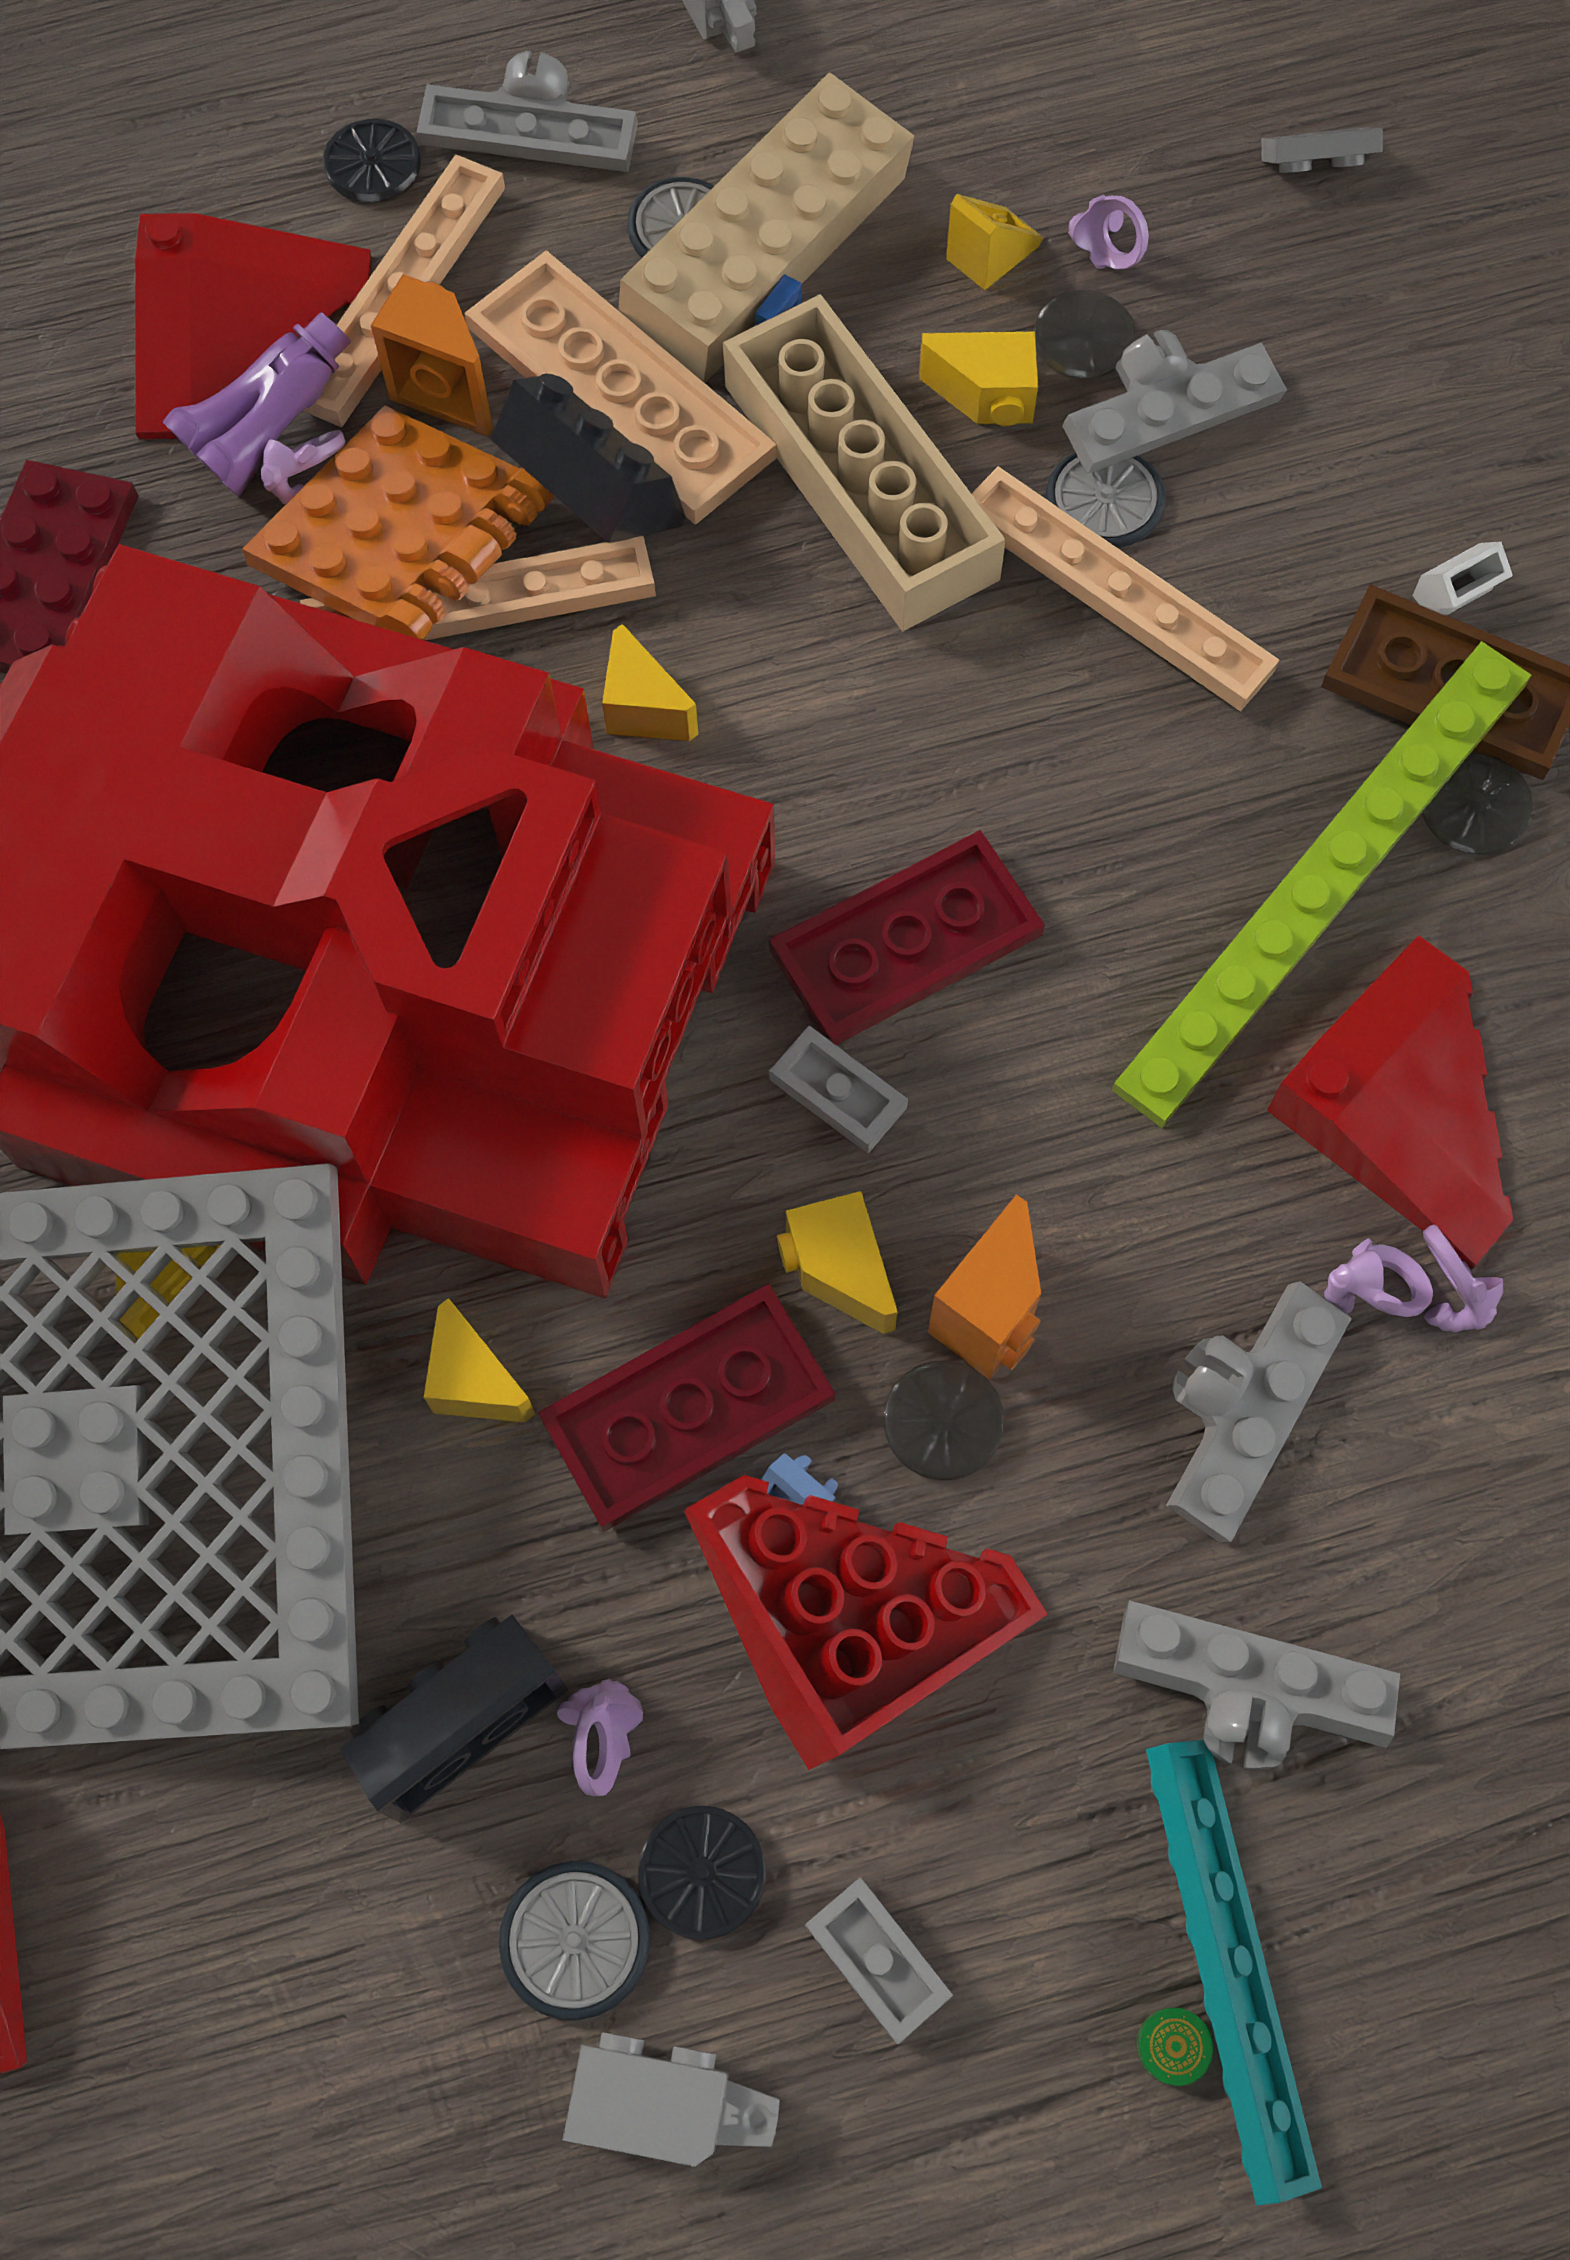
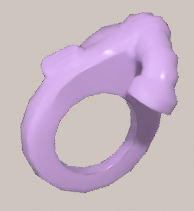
M1102 195L1089 201V209L1086 212L1078 213L1069 222L1068 233L1072 241L1083 250L1090 252V259L1097 269H1103L1106 266L1114 269L1131 268L1141 261L1147 251L1149 239L1147 222L1141 210L1131 200L1123 196ZM1123 212L1132 219L1136 228V244L1130 253L1118 251L1112 245L1108 235V231L1117 232L1121 228L1124 219Z
M341 430L315 437L292 450L282 443L270 439L264 449V465L260 469L261 479L264 482L263 486L277 496L281 503L287 504L304 487L302 484H297L290 488L287 481L288 477L302 472L340 451L345 444Z
M1435 1224L1430 1225L1423 1231V1238L1442 1271L1465 1303V1307L1460 1312L1455 1313L1449 1303L1438 1304L1425 1314L1424 1317L1427 1323L1439 1327L1442 1331L1453 1333L1473 1328L1476 1330L1485 1328L1497 1314L1496 1306L1504 1293L1503 1279L1498 1277L1473 1278L1468 1264L1460 1260L1440 1229Z
M1369 1238L1352 1251L1353 1256L1347 1264H1341L1330 1273L1328 1286L1324 1291L1325 1299L1346 1314H1349L1354 1308V1294H1356L1380 1311L1404 1317L1417 1316L1422 1313L1432 1302L1433 1296L1429 1277L1413 1258L1395 1247L1383 1244L1372 1245V1241ZM1383 1266L1397 1272L1405 1280L1412 1294L1411 1301L1401 1302L1399 1299L1383 1291Z
M610 1679L603 1680L601 1684L589 1688H581L577 1693L572 1694L567 1701L561 1703L557 1711V1716L561 1721L570 1725H576L572 1749L574 1774L580 1789L590 1796H604L612 1789L621 1761L631 1756L627 1733L643 1720L640 1700L631 1695L625 1685ZM594 1724L599 1737V1758L595 1772L590 1776L586 1764V1747L589 1729Z

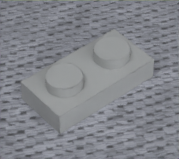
M1361 127L1261 138L1262 161L1279 163V173L1312 170V159L1330 157L1331 167L1364 164V154L1383 152V128Z
M811 1026L805 1029L769 1070L771 1082L867 1154L907 1109L908 1098Z
M861 1877L805 1924L808 1931L896 2045L953 1996Z

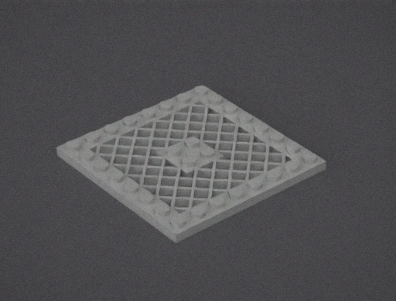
M331 1164L0 1193V1264L23 1262L6 1282L0 1278V1317L10 1308L28 1325L7 1350L0 1344V1386L11 1376L29 1393L3 1396V1413L0 1411V1455L4 1452V1482L0 1479V1525L4 1522L5 1535L30 1534L11 1557L0 1547V1596L12 1583L32 1603L12 1627L0 1616V1667L13 1654L32 1673L0 1676V1749L344 1727L359 1724L337 1167ZM265 1241L266 1259L248 1243ZM221 1245L203 1266L199 1265L182 1249ZM154 1251L137 1272L117 1255ZM239 1253L259 1273L236 1298L216 1278ZM89 1256L71 1277L52 1261V1259ZM173 1259L193 1278L174 1300L169 1303L150 1284ZM107 1265L126 1284L109 1304L103 1308L85 1289ZM42 1271L60 1290L40 1313H37L20 1295ZM207 1290L227 1310L204 1335L184 1315ZM266 1291L268 1327L250 1311ZM141 1296L160 1313V1316L138 1340L118 1320ZM75 1302L94 1321L72 1345L53 1326ZM241 1321L262 1341L244 1362L238 1366L218 1346ZM175 1327L194 1347L179 1365L171 1371L152 1351ZM109 1333L128 1352L111 1372L105 1376L86 1357L104 1336ZM43 1339L61 1358L45 1377L39 1381L21 1362L39 1341ZM207 1358L229 1377L208 1403L203 1401L186 1385L187 1381ZM268 1359L270 1395L252 1379ZM141 1364L162 1383L147 1401L146 1387L136 1385L123 1386ZM75 1370L95 1388L56 1392ZM241 1390L264 1409L242 1436L220 1416ZM177 1396L196 1414V1417L174 1441L153 1420L173 1397ZM209 1427L231 1447L210 1473L187 1453ZM270 1428L272 1430L273 1465L254 1448ZM147 1437L164 1452L149 1470ZM243 1459L266 1479L245 1505L222 1485ZM176 1465L198 1484L197 1488L177 1510L155 1490ZM210 1497L233 1517L212 1543L190 1523V1520ZM273 1497L275 1534L257 1518V1515ZM150 1508L165 1524L150 1542L143 1547L123 1527L149 1525ZM97 1529L78 1552L57 1533ZM245 1529L268 1550L247 1576L224 1555ZM177 1535L200 1555L180 1580L157 1560ZM111 1540L133 1560L112 1585L90 1565ZM43 1546L48 1548L65 1565L46 1589L41 1587L24 1570ZM212 1567L235 1588L233 1593L215 1613H212L191 1593ZM275 1567L277 1604L259 1588ZM144 1573L167 1593L147 1618L124 1597ZM78 1578L100 1598L80 1622L57 1602ZM247 1600L271 1622L250 1647L226 1626ZM179 1605L202 1626L201 1630L182 1651L159 1631V1628ZM111 1611L134 1631L114 1656L91 1635ZM44 1616L66 1636L47 1660L25 1640ZM213 1639L217 1640L236 1659L193 1663ZM278 1639L279 1657L261 1658ZM146 1644L168 1664L126 1668ZM78 1649L99 1668V1670L59 1672Z

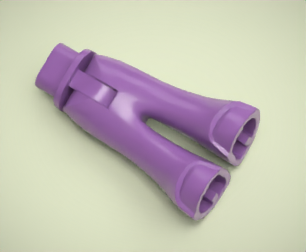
M322 312L305 328L296 324L293 330L298 337L294 333L289 332L279 338L240 377L220 392L196 405L174 408L163 420L164 425L238 498L264 460L263 452L270 439L277 441L289 423L304 409L310 408L323 395L322 391L327 382L339 367L334 359L351 343L347 335Z

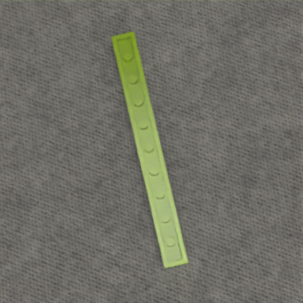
M1481 641L1115 1081L1112 1091L1159 1127L1163 1128L1524 689L1531 674Z

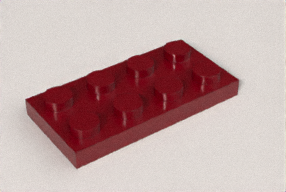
M26 459L0 517L1 673L7 674L14 661L50 645L65 646L68 628L75 618L82 615L93 594L95 577L100 568L108 565L139 497L133 482Z
M979 830L769 939V951L821 1034L833 1044L838 1045L1043 936L1045 924L985 835Z
M767 1284L537 1413L604 1533L835 1401L836 1393L770 1284Z

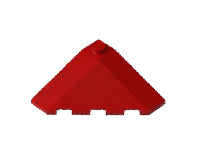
M197 213L139 214L135 251V433L137 438L178 439L163 423V420L174 408L196 405L220 392L240 377L279 338L289 332L294 333L298 337L293 330L296 324L305 328L320 312L330 317L345 304L349 308L371 276L372 255L370 249Z
M1418 935L1322 1035L1281 1082L1267 1111L1420 1230L1424 1231L1430 1225L1435 1224L1451 1244L1460 1260L1466 1262L1473 1269L1513 1221L1510 1197L1503 1195L1498 1162L1502 1159L1495 1114L1492 1111H1488L1483 1079L1487 1076L1480 1030L1473 1028L1468 1000L1473 994L1469 971Z
M743 1475L684 1511L770 1707L808 1770L838 1757L1048 1615L1011 1555L987 1548L981 1552L980 1558L947 1549L948 1536L902 1522L895 1524L892 1532L857 1521L859 1509L813 1495L806 1497L803 1505L767 1494L769 1482Z

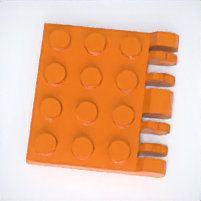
M384 405L242 550L248 566L355 620L424 640L433 630V625H437L447 614L445 612L447 610L444 607L445 604L430 590L444 597L447 596L454 601H459L468 592V584H475L502 554L501 548L507 549L516 540L517 533L514 531L515 528L512 527L507 519L512 522L516 521L519 525L529 526L538 516L537 512L543 511L555 496L523 468H518Z

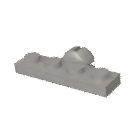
M523 51L517 53L507 63L504 83L498 91L483 92L426 84L416 132L420 145L629 172L638 126L636 111L575 104L567 101L570 83L568 82L567 70L559 60L546 53H540L535 76L528 73L532 52Z
M1158 330L1153 333L1160 346H1156L1148 335L1133 342L1123 351L1122 359L1116 365V371L1127 393L1068 414L1062 425L1086 473H1093L1279 402L1287 389L1262 342L1205 364H1195L1188 359L1177 336L1168 330Z
M1299 1281L1287 1285L1250 1352L1244 1351L1223 1335L1203 1339L1190 1351L1183 1362L1194 1372L1188 1377L1178 1370L1172 1388L1176 1401L1201 1418L1205 1426V1432L1200 1445L1166 1504L1167 1507L1219 1543L1231 1542L1349 1325L1352 1319L1350 1316Z
M1129 1600L1123 1616L1113 1673L1191 1694L1203 1700L1207 1708L1204 1742L1213 1756L1222 1762L1232 1764L1235 1742H1244L1245 1736H1247L1244 1768L1265 1770L1276 1767L1286 1757V1752L1290 1748L1292 1726L1295 1725L1312 1727L1385 1748L1394 1737L1400 1673Z

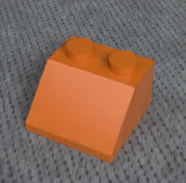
M402 274L371 323L389 400L489 437L493 430L480 357L454 292L446 290L435 282H424Z
M1017 1194L934 1295L928 1333L989 1380L1002 1364L1010 1370L1017 1366L1035 1340L1032 1335L1041 1322L1034 1315L1041 1296V1288L1028 1203Z

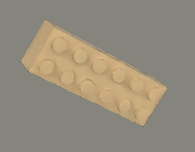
M829 72L620 279L619 312L701 381L706 383L724 365L723 342L755 327V313L785 274L801 282L802 285L905 179L914 135Z
M821 294L723 342L726 389L750 422L777 444L778 461L902 632L1000 581L1006 539Z

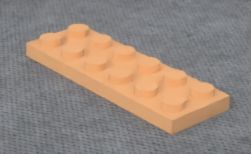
M547 250L465 312L468 329L521 375L529 378L549 373L562 377L572 385L573 392L591 408L608 415L613 421V426L632 443L639 444L649 450L654 457V462L672 476L685 516L695 525L777 458V444Z

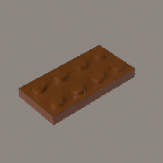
M1371 584L1321 685L1323 689L1412 725L1482 641L1530 673L1531 677L1524 689L1473 749L1474 752L1544 780L1570 725V666Z

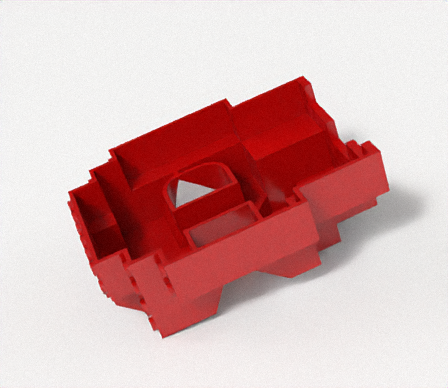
M118 544L108 565L101 567L93 584V594L82 615L71 622L66 634L65 646L50 645L14 661L3 682L0 683V1149L17 1168L71 1186L331 1164L338 1169L341 1273L343 1278L367 1285L391 1228L606 1299L628 1243L624 1219L669 1106L665 1082L700 991L713 993L744 911L756 913L775 865L774 804L595 750L584 688L551 679L549 672L466 647L451 649L268 594L259 585ZM320 717L349 721L397 736L410 743L392 782L376 778L330 792H324L263 773L262 771L270 755L285 735L300 724ZM488 806L500 855L503 859L458 962L452 967L440 968L432 961L398 887L408 888L434 828ZM185 932L306 970L294 999L277 1028L255 1050L235 1063L210 1069L167 1071L145 1049L144 1025L150 1004ZM265 1241L248 1243L254 1248L266 1251Z

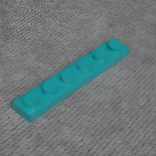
M1204 1739L1166 1743L1146 1749L1151 1770V1787L1159 1803L1169 1844L1168 1857L1176 1873L1186 1914V1931L1195 1951L1204 1989L1205 2010L1212 2022L1223 2067V2084L1231 2100L1241 2141L1243 2167L1250 2179L1256 2206L1282 2203L1321 2189L1322 2186L1214 1757L1206 1746Z

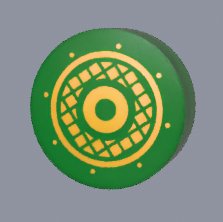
M1163 2008L1153 2012L1144 2020L1137 2034L1136 2049L1140 2063L1152 2078L1161 2083L1173 2086L1191 2084L1204 2075L1211 2063L1213 2044L1209 2030L1198 2016L1186 2009Z

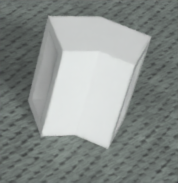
M1502 542L1479 543L1422 574L1412 596L1419 605L1448 615L1490 592L1495 585L1513 576ZM1470 573L1475 581L1455 591L1452 581Z

